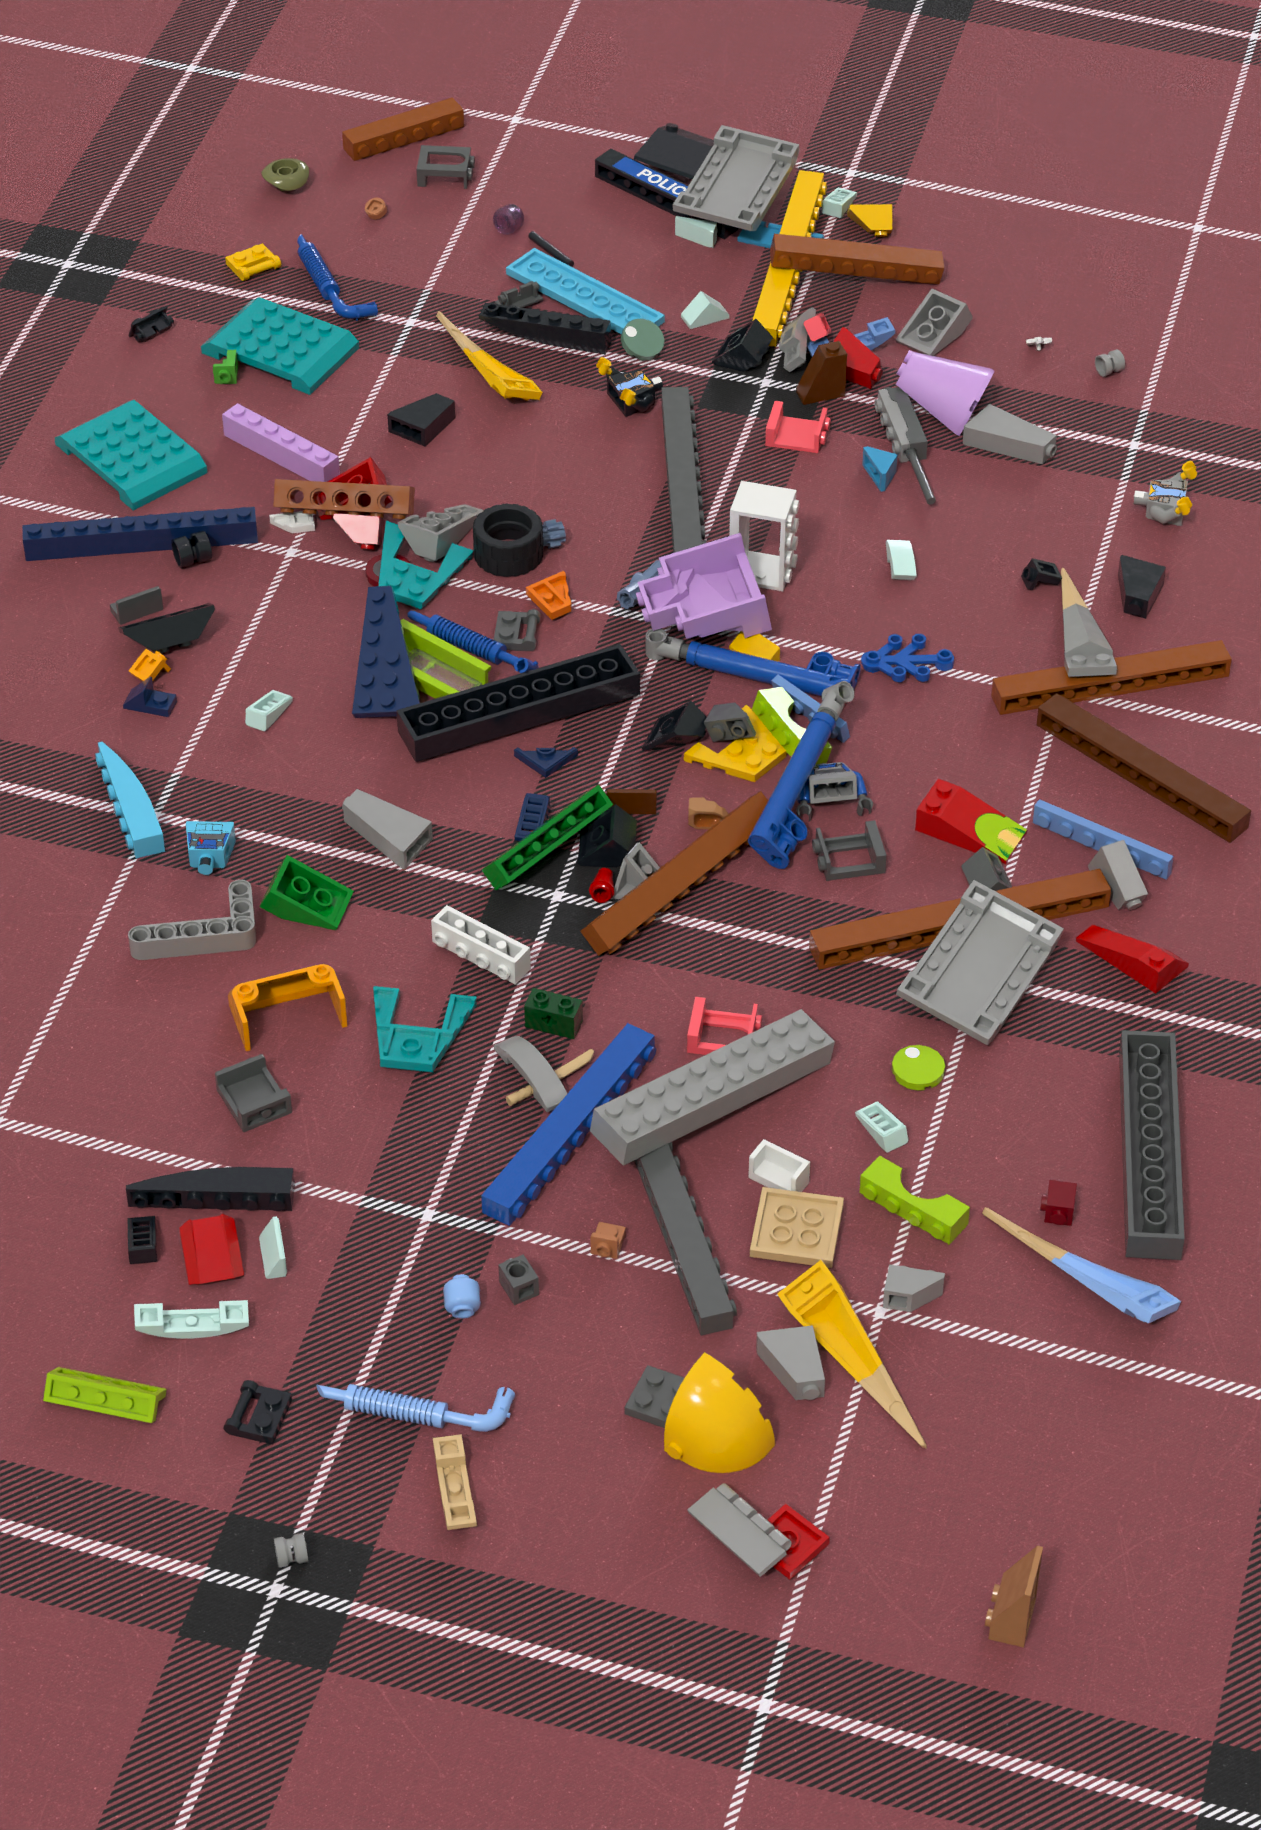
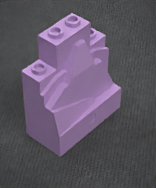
M741 533L660 557L661 567L657 568L659 576L637 582L640 592L636 593L639 606L644 605L645 608L641 610L645 623L650 622L653 631L676 624L678 630H683L686 639L697 635L702 638L725 630L742 631L744 637L747 638L772 630L764 594L761 595L749 564Z

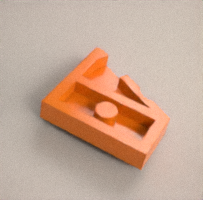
M564 571L526 587V595L551 620L571 612V600Z

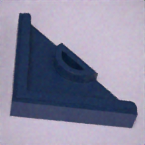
M518 747L514 749V757L545 778L578 756V749L572 747L570 750L536 748V751H523Z

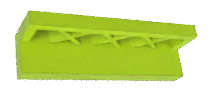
M57 1367L47 1373L43 1401L153 1423L156 1421L158 1402L166 1397L167 1389Z

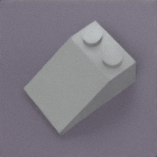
M931 289L895 340L922 354L934 356L963 333L973 319V316L966 303Z

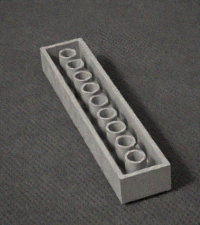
M800 1009L595 1108L590 1132L624 1166L830 1064L835 1041Z

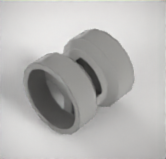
M1116 349L1110 351L1108 355L1101 354L1096 356L1095 367L1098 374L1104 377L1110 375L1112 371L1119 372L1124 370L1125 359L1122 352Z
M303 1533L294 1534L292 1538L288 1539L284 1537L274 1538L279 1568L286 1567L291 1562L299 1564L308 1562Z

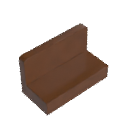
M607 789V796L612 802V806L616 804L628 814H656L657 790Z

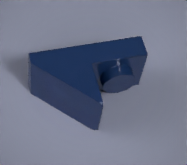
M149 677L131 689L123 704V709L169 717L177 703L176 694L154 690L152 677Z

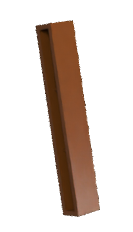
M775 233L770 247L771 267L929 284H940L944 271L942 251Z

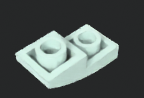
M887 540V562L891 566L892 579L915 580L917 576L910 541Z

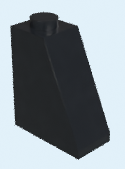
M435 393L393 410L387 414L388 432L426 447L455 419V401Z
M1125 555L1120 556L1118 580L1124 613L1147 618L1164 585L1165 566Z

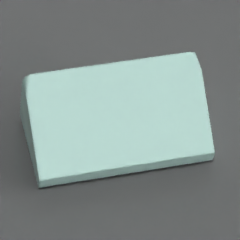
M276 1216L270 1220L259 1237L266 1279L285 1277L287 1274L279 1218Z

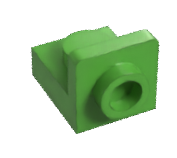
M227 350V358L223 359V364H213L215 384H237L239 367L236 350Z

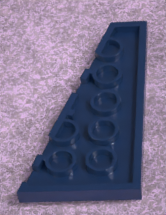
M391 586L368 587L352 714L355 718L397 716L396 710L419 704L420 696L414 679L415 675L404 638V630L401 625L394 590Z

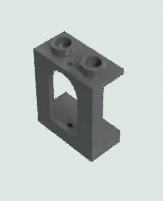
M421 145L417 164V187H426L428 176L464 177V189H467L468 181H472V168L475 166V156H471V147ZM430 154L457 155L463 157L465 161L458 165L430 164Z
M875 820L865 822V833L823 839L821 829L816 828V839H812V848L814 854L818 853L819 871L824 872L826 881L885 873L887 855ZM867 848L872 862L854 866L832 867L829 854Z

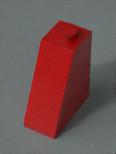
M842 327L833 342L840 341L847 353L846 380L871 389L882 376L883 370L881 369L880 358L847 328Z

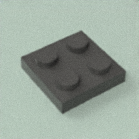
M647 1365L624 1407L625 1414L665 1428L669 1409L684 1378Z

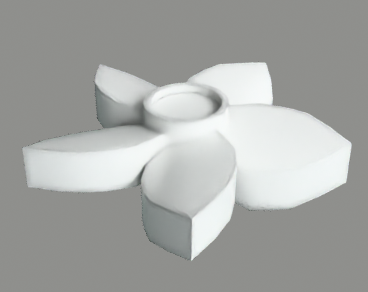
M1042 337L1026 340V344L1036 345L1037 350H1041V344L1052 342V338Z

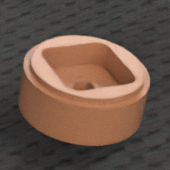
M372 198L366 203L365 211L369 218L376 220L386 214L387 206L381 198Z

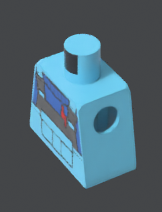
M186 821L190 866L198 868V872L203 875L211 874L213 868L226 867L236 841L234 822Z

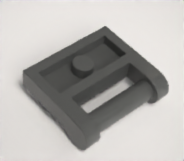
M531 609L528 612L498 611L494 641L506 645L507 650L533 651L536 648L535 634L537 624L540 622V612L535 609ZM521 624H527L526 637L519 639Z

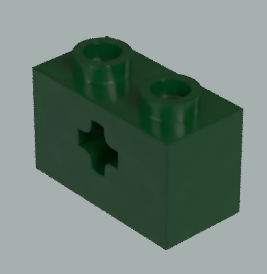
M533 988L524 1005L525 1027L575 1039L583 1022V1000Z

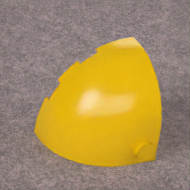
M705 1352L690 1369L673 1399L665 1423L664 1451L674 1459H679L694 1468L707 1472L731 1473L749 1468L761 1461L775 1446V1437L769 1419L764 1420L759 1411L762 1405L747 1387L743 1390L732 1379L734 1373Z

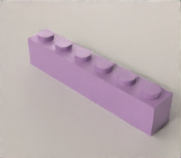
M237 403L222 414L224 436L309 481L328 482L340 475L339 457L242 405Z

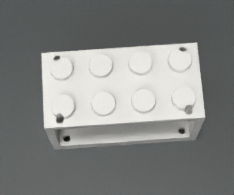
M741 481L730 509L729 536L741 533L745 553L758 587L783 592L786 583L791 581V568L796 567L798 557L797 554H794V550L797 549L798 536H795V532H797L799 518H795L800 505L799 500H796V490ZM750 517L781 522L780 556L749 551Z

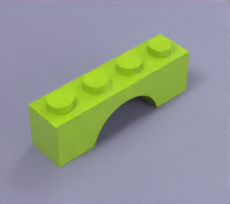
M783 687L758 690L752 707L753 712L784 747L790 757H792L806 730L793 722L789 717L794 700ZM828 741L815 765L827 763L832 750V746Z
M879 1156L861 1174L860 1193L868 1200H873L885 1207L889 1212L899 1215L913 1226H918L930 1233L934 1238L950 1245L967 1227L970 1207L948 1194L934 1199H924L912 1195L901 1183L902 1168Z

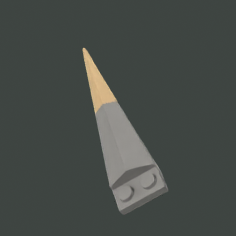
M1062 568L1064 666L1068 677L1116 675L1117 665L1111 646L1066 570Z

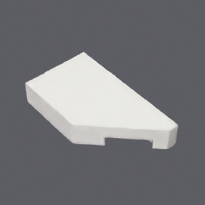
M303 511L269 515L270 524L290 533L315 531L312 514H303Z

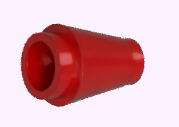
M601 868L589 887V893L596 902L605 903L614 895L613 872L608 868Z

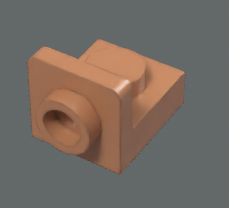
M599 1222L596 1232H593L590 1238L591 1254L618 1259L626 1235V1227Z

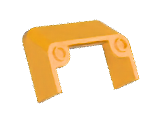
M319 964L235 986L228 994V1001L245 1051H250L251 1047L248 1021L244 1012L324 992H329L342 1028L347 1027L345 997L334 969L329 965Z

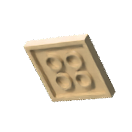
M762 1187L750 1247V1257L805 1265H815L818 1261L822 1260L828 1268H832L844 1198Z

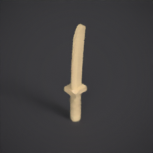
M589 1049L555 1070L558 1078L561 1080L589 1063L593 1058L594 1051ZM528 1085L506 1096L508 1105L512 1106L518 1101L532 1096L533 1088Z

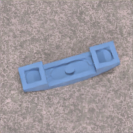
M888 317L867 323L868 330L854 336L872 350L895 334V329ZM824 337L808 342L806 348L813 357L818 345L829 343V341Z

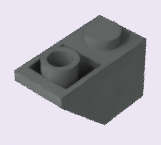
M736 703L714 705L704 721L713 742L755 737L756 735L747 713Z

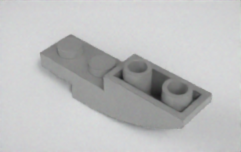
M813 307L790 322L781 335L779 349L785 353L784 368L788 372L801 367L806 361L807 343L811 342V339L803 323L816 315V309Z

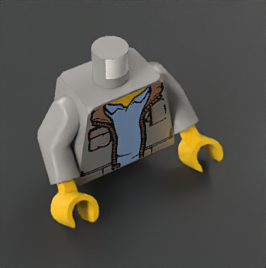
M1193 461L1183 464V473L1179 472L1166 480L1150 481L1149 492L1135 491L1133 504L1147 506L1146 517L1148 519L1159 521L1162 524L1169 523L1182 526L1183 515H1188L1192 507L1189 497H1186L1188 484L1186 478L1194 479L1197 476L1196 466Z

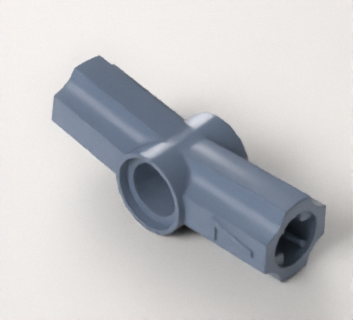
M656 560L644 573L636 572L630 584L617 593V600L620 602L621 607L629 609L638 604L636 593L640 591L637 582L659 576L657 568L661 567L659 560Z

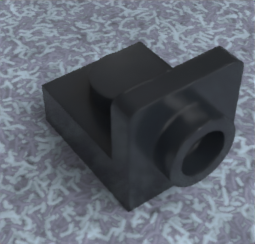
M1034 558L1023 569L1021 575L1028 590H1033L1038 581L1044 584L1058 585L1062 580L1054 563Z

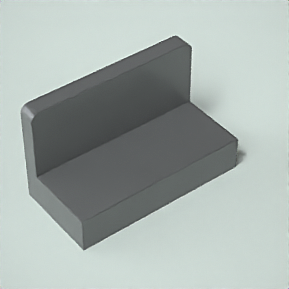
M159 586L117 600L115 603L110 604L111 613L118 623L122 625L163 610L161 589Z
M984 847L979 849L961 866L969 885L975 880L996 891L1012 887L999 857Z

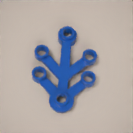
M892 634L888 637V643L881 649L864 653L861 657V664L866 671L872 673L882 671L895 682H903L906 679V671L915 676L918 681L925 682L930 678V669L927 666L917 667L914 664H935L938 670L948 671L954 666V655L947 649H942L934 655H912L917 650L925 648L926 637L923 634L913 635L912 643L896 655H888L893 650H898L902 647V637Z

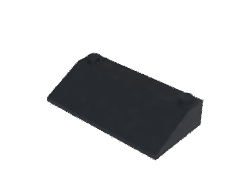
M667 123L665 126L657 128L634 155V160L693 179L713 147L714 140L680 129L676 124Z

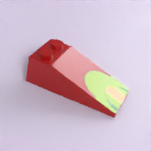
M937 779L916 810L915 831L974 853L984 847L997 855L1001 863L1004 864L1008 862L1027 834L1026 828L964 788L941 779Z

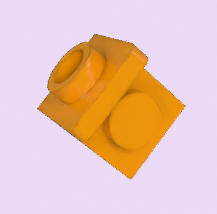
M145 649L129 669V672L143 682L149 677H152L153 681L162 669L169 672L171 668L166 664L168 659L160 652L152 653Z

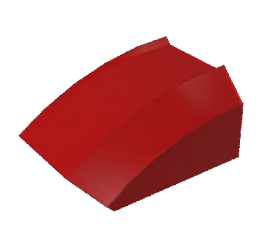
M222 1213L220 1216L197 1220L189 1219L179 1228L189 1285L232 1279L244 1275L234 1218Z

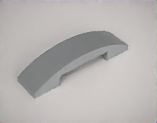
M516 1035L494 1045V1050L506 1064L512 1063L533 1088L534 1098L546 1112L554 1110L567 1095L563 1084L543 1055L526 1039Z

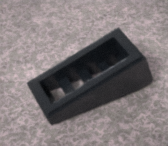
M155 1216L127 1218L130 1264L158 1262ZM140 1231H150V1232L134 1233V1232H140Z

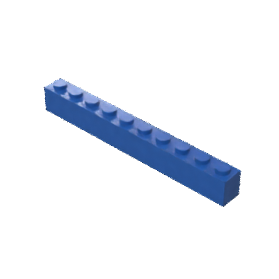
M629 1023L626 1024L481 1195L483 1214L508 1226L516 1218H520L523 1215L526 1206L531 1200H535L538 1197L541 1188L546 1182L549 1183L553 1179L556 1170L561 1164H566L571 1152L576 1147L581 1146L585 1136L590 1131L594 1109L617 1098L619 1095L622 1096L633 1078L636 1079L640 1075L643 1066L653 1060L656 1054L655 1035Z

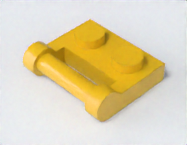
M263 243L225 257L226 265L242 281L265 270L281 267L280 258L274 255Z

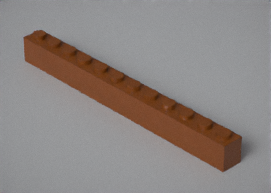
M1095 869L997 890L996 892L1045 919L1052 920L1109 907L1111 888L1101 869ZM961 898L810 930L809 949L820 970L930 946L960 904Z

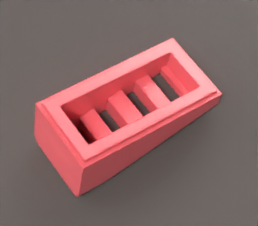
M820 313L803 323L811 341H816L831 333L824 313Z

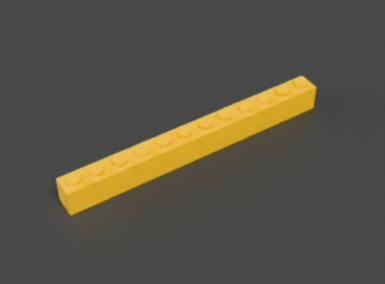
M799 170L780 234L812 237V233L815 231L816 220L819 217V207H822L823 195L826 194L827 182H824V173ZM771 262L753 320L757 319L772 335L773 339L769 346L776 347L778 339L781 338L784 331V325L787 324V311L791 310L792 298L795 297L796 285L799 284L800 272L803 270L771 267Z

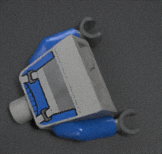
M842 762L821 763L814 766L797 799L800 805H798L796 811L799 818L801 814L809 815V821H811L812 811L810 805H808L809 802L812 804L859 798L856 811L859 816H862L863 808L868 809L869 814H871L873 801L866 797L868 793L863 777L859 772L851 770Z

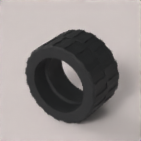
M508 503L494 505L479 513L473 522L474 559L477 565L487 573L503 577L524 575L534 570L543 558V524L540 516L526 506Z

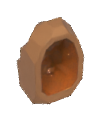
M704 797L689 798L688 825L695 829L709 830L728 815L726 809L720 807L714 801H706Z

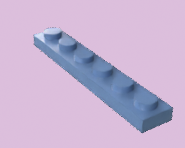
M1040 799L1034 805V824L1097 851L1102 846L1124 840L1137 868L1165 880L1171 875L1174 856Z

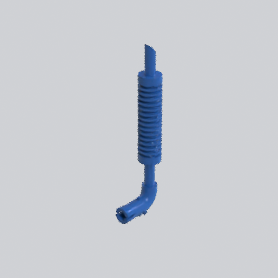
M300 234L297 240L300 246L298 248V255L322 297L326 300H331L333 303L332 308L339 316L349 319L355 318V320L367 316H377L378 309L375 302L349 306L338 297L340 288L313 243L306 242L303 235Z
M409 611L407 613L409 619L426 626L427 632L496 665L504 661L513 665L514 669L519 673L539 668L537 661L533 662L527 658H518L507 653L506 645L451 620H447L442 616L435 614L429 618L416 611Z

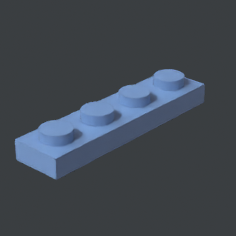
M780 675L774 677L771 680L773 688L783 687L794 700L793 711L797 714H803L811 721L821 704ZM839 717L830 737L833 739L837 738L842 743L850 738L847 722Z

